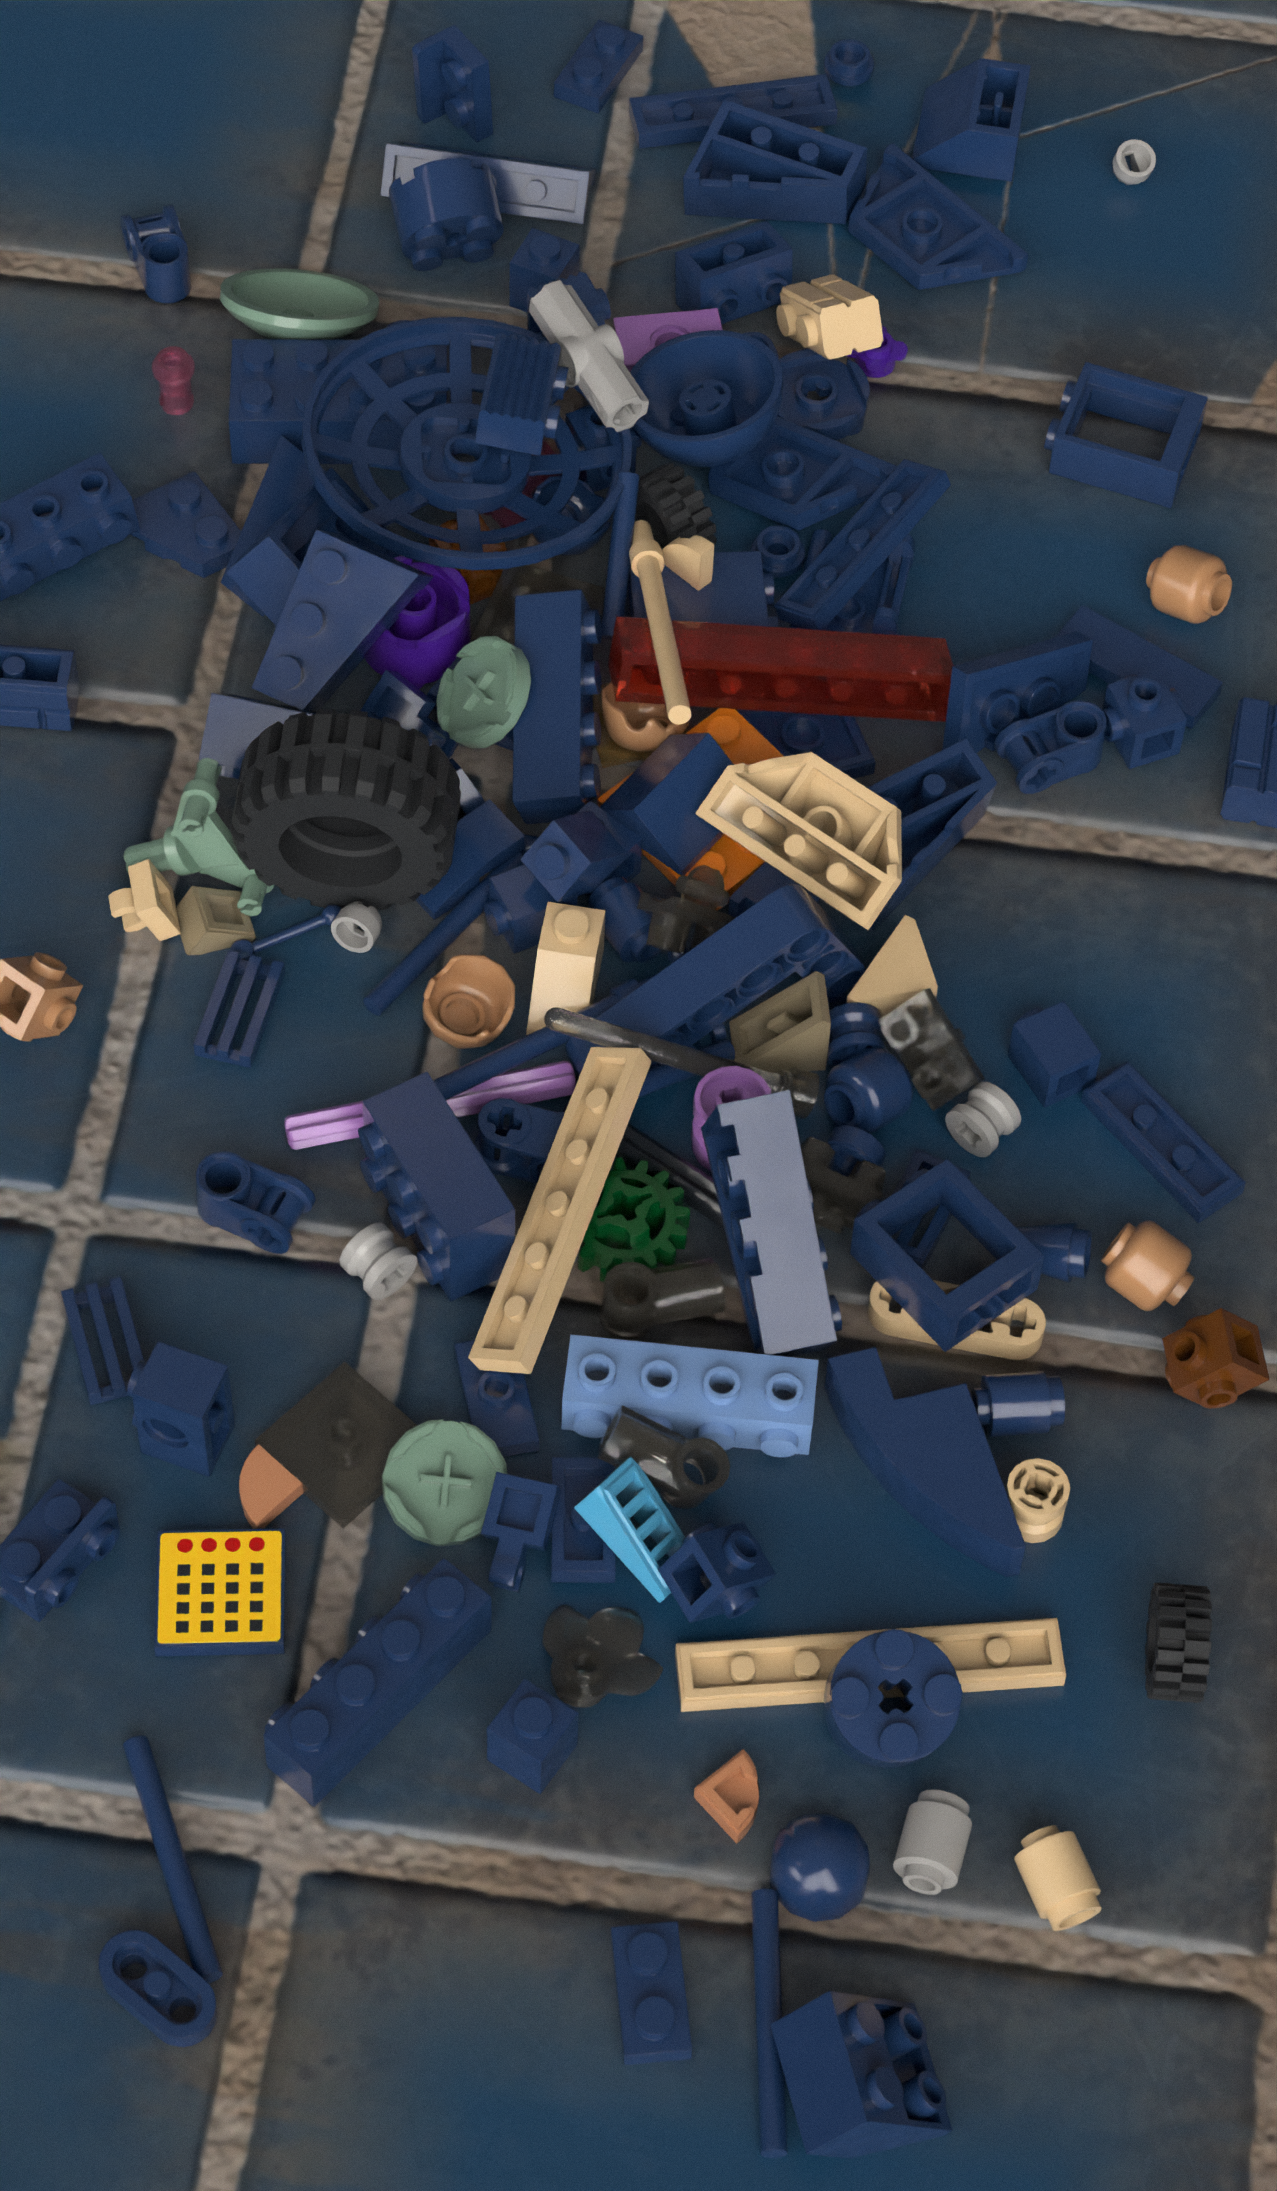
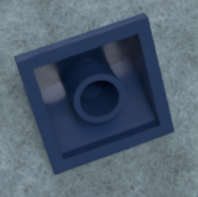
M709 733L670 735L600 808L642 838L643 850L684 877L724 835V833L695 813L726 767L734 764Z

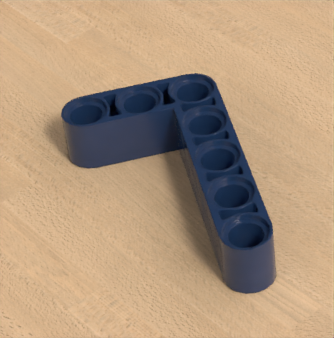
M797 884L786 885L768 894L578 1030L566 1043L565 1052L579 1076L591 1047L641 1048L652 1061L650 1068L676 1057L795 971L802 978L815 971L822 973L825 976L828 1003L837 1004L847 1001V996L864 974L867 967L840 926L801 886Z

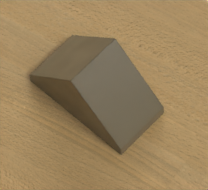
M815 971L729 1022L731 1042L735 1050L734 1066L750 1069L757 1074L826 1069L831 1021L825 976L822 973Z

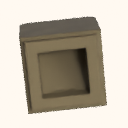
M197 886L190 887L176 907L181 931L180 936L187 955H202L230 948L238 940H247L250 943L254 941L256 934L250 916L241 913V908H237L241 891Z

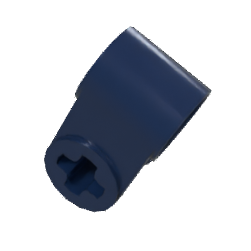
M173 205L163 206L162 212L132 218L129 214L122 215L120 217V224L126 250L130 260L136 266L146 294L152 300L165 304L183 300L189 295L192 288L187 243L181 232L178 216Z
M1083 700L1072 701L1036 717L1019 720L1010 724L996 737L994 748L1001 758L1008 759L1016 772L1015 781L1019 790L1024 794L1038 793L1053 784L1079 774L1088 773L1099 765L1102 758L1106 717L1101 708L1094 703Z
M499 1098L492 1100L484 1105L478 1114L477 1129L479 1134L474 1141V1145L493 1174L537 1184L565 1112H554L522 1104L512 1099ZM506 1114L510 1115L509 1126L503 1125ZM495 1147L501 1149L499 1159L494 1157Z
M227 1151L214 1152L206 1156L197 1167V1210L203 1221L213 1227L244 1238L265 1251L283 1254L289 1250L293 1242L292 1230L301 1214L310 1212L316 1201L314 1193L307 1185L293 1176L274 1172L248 1161L236 1153ZM224 1186L234 1189L230 1193L223 1194L213 1191L217 1187Z

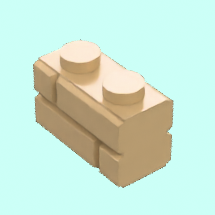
M834 274L812 279L810 284L800 282L782 287L780 293L781 305L777 306L776 316L779 329L785 337L789 336L791 339L802 344L804 348H809L828 360L851 355L852 350L862 352L881 347L883 333L879 302L871 293L842 280V278Z

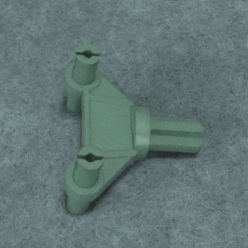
M203 758L197 763L194 779L187 782L184 786L174 824L166 829L164 838L128 847L123 855L126 862V871L128 872V866L149 859L159 872L172 869L180 876L196 872L210 875L242 888L237 908H241L240 912L245 915L256 916L262 911L265 894L270 892L274 885L269 887L258 879L254 871L255 869L249 870L241 859L233 843L230 830L215 811L220 796L216 785L222 767H217L219 763L214 759Z

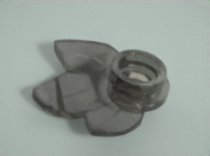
M561 1605L550 1614L543 1630L542 1643L548 1654L553 1658L550 1680L556 1694L563 1702L579 1708L591 1707L599 1703L608 1693L635 1696L649 1690L662 1675L663 1667L647 1655L638 1653L643 1640L644 1624L642 1618L635 1610L612 1606L597 1611L589 1620L571 1606Z

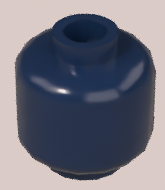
M873 1047L860 1051L834 1066L827 1075L824 1094L827 1112L839 1126L849 1125L868 1133L876 1132L902 1117L911 1106L913 1090L910 1073L897 1057L884 1049Z

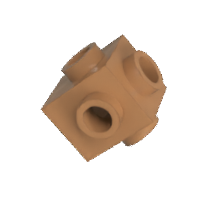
M37 952L32 956L0 959L1 1029L8 1035L27 1042L37 1038L59 1036L69 1026L76 1014L75 1002L83 985L65 973L67 967L63 962L45 953Z

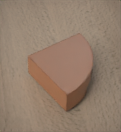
M259 1444L252 1450L244 1462L239 1480L241 1504L250 1526L253 1529H264L303 1494L302 1482Z
M744 1749L694 1788V1798L736 1844L744 1838L753 1825L759 1804L757 1770Z

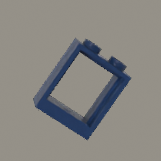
M1085 362L1078 381L1068 380L1060 403V411L1065 412L1062 420L1053 418L1046 435L1044 449L1052 451L1049 473L1172 508L1201 433L1208 397ZM1091 411L1171 434L1161 461L1078 438L1087 412Z
M948 1158L929 1171L921 1169L915 1172L905 1181L899 1191L883 1201L880 1199L871 1201L859 1211L854 1219L850 1254L944 1352L1038 1289L1044 1255ZM940 1203L997 1259L993 1264L948 1294L890 1237Z

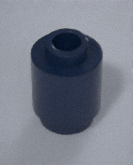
M618 876L603 882L593 891L588 900V906L593 909L605 910L604 937L623 961L647 962L655 958L666 945L665 939L669 933V925L636 883L628 882L626 878Z
M1044 1371L983 1375L981 1387L972 1388L971 1390L972 1401L981 1425L984 1426L988 1437L1048 1433L1050 1426H1062L1064 1424L1065 1396L1059 1376L1046 1377Z

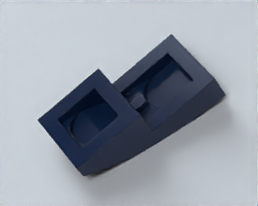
M490 799L457 821L452 863L447 874L441 878V881L425 895L421 894L416 901L433 920L437 919L456 907L480 883V877L525 849V835Z

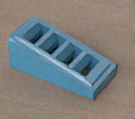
M630 1456L574 1508L660 1603L671 1591L658 1571L660 1567L657 1562L665 1554L671 1557L683 1545L682 1541L685 1536L645 1472ZM632 1516L640 1524V1526L637 1529H635L634 1525L630 1521V1518ZM649 1535L657 1543L651 1551H649L643 1541Z

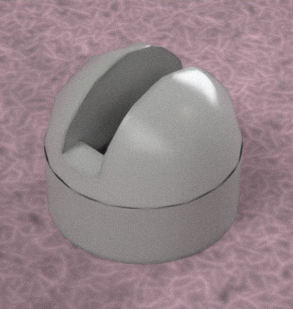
M1138 139L1125 141L1119 146L1114 155L1113 173L1119 181L1126 185H1136L1145 181L1156 164L1154 150L1149 144ZM1130 155L1132 171L1129 170L1124 156Z
M359 901L349 903L342 908L331 924V932L335 940L345 949L356 953L369 951L379 937L382 928V920L377 908L374 906L366 907Z

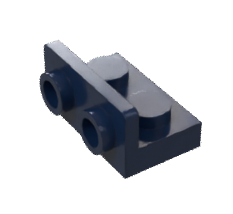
M455 24L415 44L412 48L418 118L425 124L447 113L452 124L457 128L462 127L476 143L493 135L489 61Z
M58 1478L0 1544V1596L37 1622H40L52 1607L58 1609L66 1604L78 1586L79 1576L93 1560H103L111 1552L118 1540L120 1527L115 1502L103 1496L96 1504Z

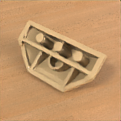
M813 752L771 758L749 765L745 763L728 765L695 813L751 853L867 930L872 926L902 882L901 810Z

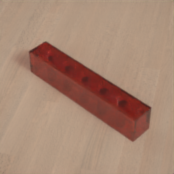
M616 617L608 662L615 701L666 705L648 619ZM671 620L690 706L946 722L953 662L945 638Z

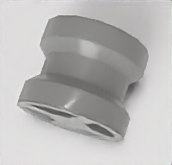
M980 1082L969 1091L968 1102L955 1105L946 1114L945 1122L950 1134L961 1147L977 1157H987L998 1147L1001 1135H1009L1020 1125L1021 1115L1015 1102L1005 1091L990 1082Z
M382 1222L371 1224L357 1233L348 1242L339 1259L340 1266L349 1275L359 1276L363 1280V1290L374 1300H382L399 1290L411 1277L417 1265V1257L406 1246L398 1247L394 1243V1233Z

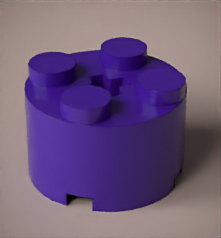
M399 556L393 559L434 577L423 590L418 591L400 612L399 618L389 630H385L364 654V657L370 667L380 675H383L385 670L397 671L415 687L420 689L425 683L439 680L458 657L456 656L458 652L471 641L469 589L465 579L455 568L440 567L423 562H412V559Z

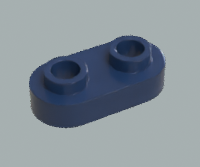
M129 1930L115 1935L104 1945L98 1963L103 1987L114 2000L159 2039L172 2046L187 2047L201 2042L211 2033L217 2020V2005L213 1989L205 1979L156 1937L144 1931ZM132 1964H140L147 1969L145 1974L136 1980L126 1979L122 1974ZM188 2006L193 2008L196 2013L187 2022L181 2023L171 2018L172 2013L179 2007Z

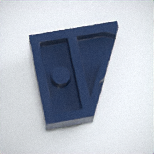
M195 471L132 500L140 529L130 535L144 541L146 551L162 559L175 560L180 564L181 568L202 578L227 567L241 530Z

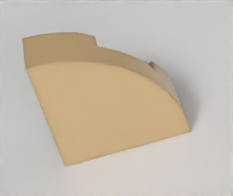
M694 535L690 539L678 537L662 549L664 565L696 590L700 591L712 581L715 545L698 535Z

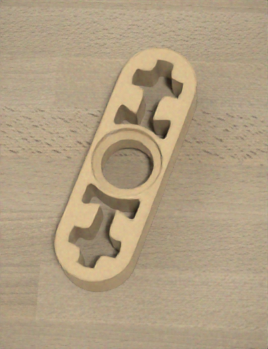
M933 1280L946 1294L960 1286ZM876 1281L872 1286L868 1305V1317L871 1324L878 1331L889 1336L938 1345L903 1308L901 1313L889 1311L892 1297ZM1024 1298L993 1319L990 1324L989 1333L983 1332L982 1328H980L952 1348L1011 1360L1029 1358L1041 1347L1046 1327L1045 1315L1036 1303ZM1012 1320L1024 1322L1022 1337L1010 1335Z

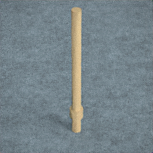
M638 520L634 524L633 542L629 550L631 568L633 573L640 579L668 718L672 723L680 725L689 721L691 709L661 575L664 569L663 553L659 543L654 541L651 525L647 521Z

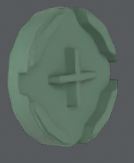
M497 636L479 637L465 645L456 655L462 659L457 663L454 670L447 668L440 681L437 694V719L442 730L448 732L449 738L471 749L487 748L502 740L516 725L526 706L529 695L531 677L530 664L520 648Z
M444 1419L429 1420L407 1431L390 1450L382 1474L384 1503L395 1524L413 1539L434 1546L461 1545L481 1535L496 1472L507 1474L506 1462L495 1441L478 1427L461 1421L458 1423L452 1420L443 1421Z

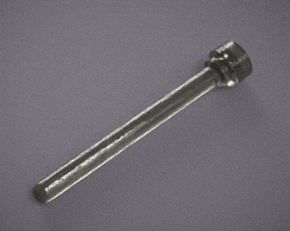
M560 1007L550 1008L544 1016L545 1025L552 1031L605 1047L641 1048L651 1061L703 1077L720 1067L739 1066L750 1069L765 1080L771 1089V1094L790 1090L795 1117L800 1119L808 1117L818 1095L819 1076L796 1067L791 1068L789 1071L781 1069L775 1074Z

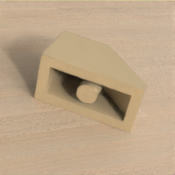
M554 902L547 903L537 949L527 1035L593 1004L604 952L605 910Z

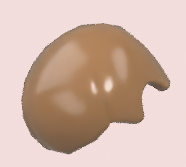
M630 674L612 680L601 691L603 721L606 732L617 745L625 749L637 752L655 751L670 735L683 734L689 725V721L680 725L672 723L668 718L662 687L659 690L647 688L638 674Z
M460 954L453 956L445 967L432 977L427 984L423 994V1018L435 1037L458 1049L486 1046L504 1031L511 1019L515 1008V984L504 966L485 955Z

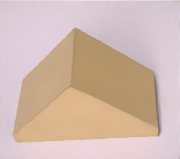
M907 915L902 918L847 996V1003L860 1002L877 1008L881 1014V1029L933 1019L938 985L915 919Z

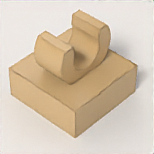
M149 859L128 866L131 888L116 890L108 896L111 915L114 918L122 916L123 927L126 932L138 931L147 926L159 941L181 934L172 886Z

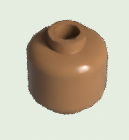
M1187 545L1173 546L1162 557L1156 558L1150 565L1146 577L1153 606L1166 615L1192 624L1203 623L1212 616L1220 614L1227 605L1232 590V580L1227 574L1224 561L1216 555Z
M1150 1220L1143 1221L1136 1227L1128 1222L1111 1242L1100 1260L1107 1266L1104 1275L1106 1283L1144 1311L1156 1309L1164 1300L1170 1305L1175 1306L1184 1296L1195 1278L1186 1271L1192 1258L1189 1247Z

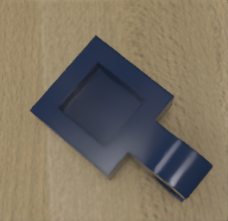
M385 670L360 711L368 712L367 717L382 720L385 716L397 720L401 728L408 731L414 728L426 736L442 739L440 749L446 754L448 759H450L459 743L449 738V733L442 730L440 724L428 718L436 703L397 671Z
M496 1472L481 1531L485 1538L498 1541L488 1578L489 1582L494 1583L495 1588L519 1593L525 1573L527 1548L546 1551L561 1493L558 1485Z

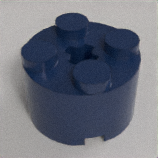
M468 158L436 160L413 168L415 178L402 185L401 177H399L391 184L389 198L402 252L408 259L412 260L415 270H433L441 266L445 259L463 257L466 262L470 263L480 262L494 254L493 244L502 236L504 226L491 172L486 164L482 163L480 170L473 168L472 161Z
M890 1629L874 1633L859 1640L834 1665L826 1680L824 1692L825 1719L828 1731L835 1743L855 1761L866 1766L878 1768H900L919 1762L945 1742L958 1720L963 1692L951 1661L939 1647L920 1635L903 1630ZM879 1686L886 1691L896 1687L903 1693L904 1696L901 1698L900 1704L905 1709L904 1713L897 1708L888 1714L881 1710L879 1704L884 1696L878 1689Z

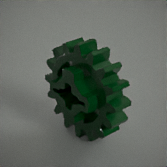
M616 1158L614 1170L609 1171L597 1202L598 1207H595L578 1251V1269L581 1272H585L595 1265L600 1268L601 1282L606 1283L612 1276V1273L616 1272L621 1273L625 1285H632L634 1272L642 1271L644 1276L651 1281L656 1278L657 1262L670 1268L675 1265L676 1249H685L687 1245L690 1208L683 1206L684 1190L682 1187L668 1189L669 1173L663 1170L652 1177L647 1175L648 1161L641 1160L635 1170H626L623 1158ZM664 1222V1226L660 1233L657 1235L656 1238L651 1240L649 1236L654 1233H657L659 1223Z

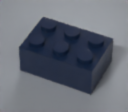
M422 1073L363 1100L364 1126L358 1129V1135L365 1150V1158L360 1160L362 1174L369 1188L374 1193L382 1191L390 1203L388 1206L389 1216L399 1236L402 1239L410 1236L418 1248L417 1260L427 1281L431 1285L439 1283L450 1302L498 1280L515 1240V1208L429 1073Z

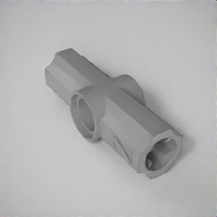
M561 280L544 285L542 290L530 299L529 313L549 343L557 342L561 346L559 366L569 367L566 386L570 388L579 386L605 427H612L616 432L633 427L636 421L647 413L649 400L624 365L623 348L616 332L610 325H597L571 285H564Z

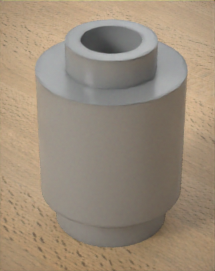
M925 1790L919 1794L917 1802L911 1804L908 1808L893 1868L903 1878V1883L913 1891L935 1895L940 1893L942 1889L954 1887L958 1882L972 1829V1821L968 1817L970 1807L959 1796L941 1790Z

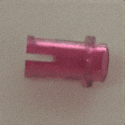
M175 346L166 347L157 354L152 362V373L159 381L160 406H163V410L166 413L180 415L188 412L194 404L191 377L195 371V363L184 349Z

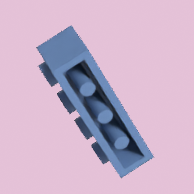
M570 1334L562 1397L561 1429L572 1430L579 1435L589 1438H601L610 1434L637 1437L639 1440L649 1444H665L670 1441L697 1443L706 1449L714 1451H724L735 1447L761 1450L763 1453L773 1457H789L794 1454L809 1455L818 1360Z

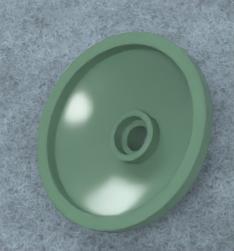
M280 268L249 270L229 276L221 283L220 300L230 314L255 332L271 339L338 340L366 327L377 317L379 311V298L368 287L347 278L316 271Z

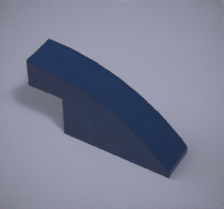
M876 1347L828 1358L824 1389L840 1426L860 1459L882 1487L916 1521L952 1548L1005 1577L1019 1575L1026 1545L967 1384L964 1383L894 1400Z

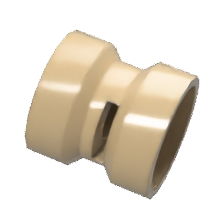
M1040 1458L1025 1460L1016 1465L1009 1474L1006 1493L1025 1542H1045L1054 1537L1062 1526L1070 1484L1068 1476L1062 1468L1049 1460Z

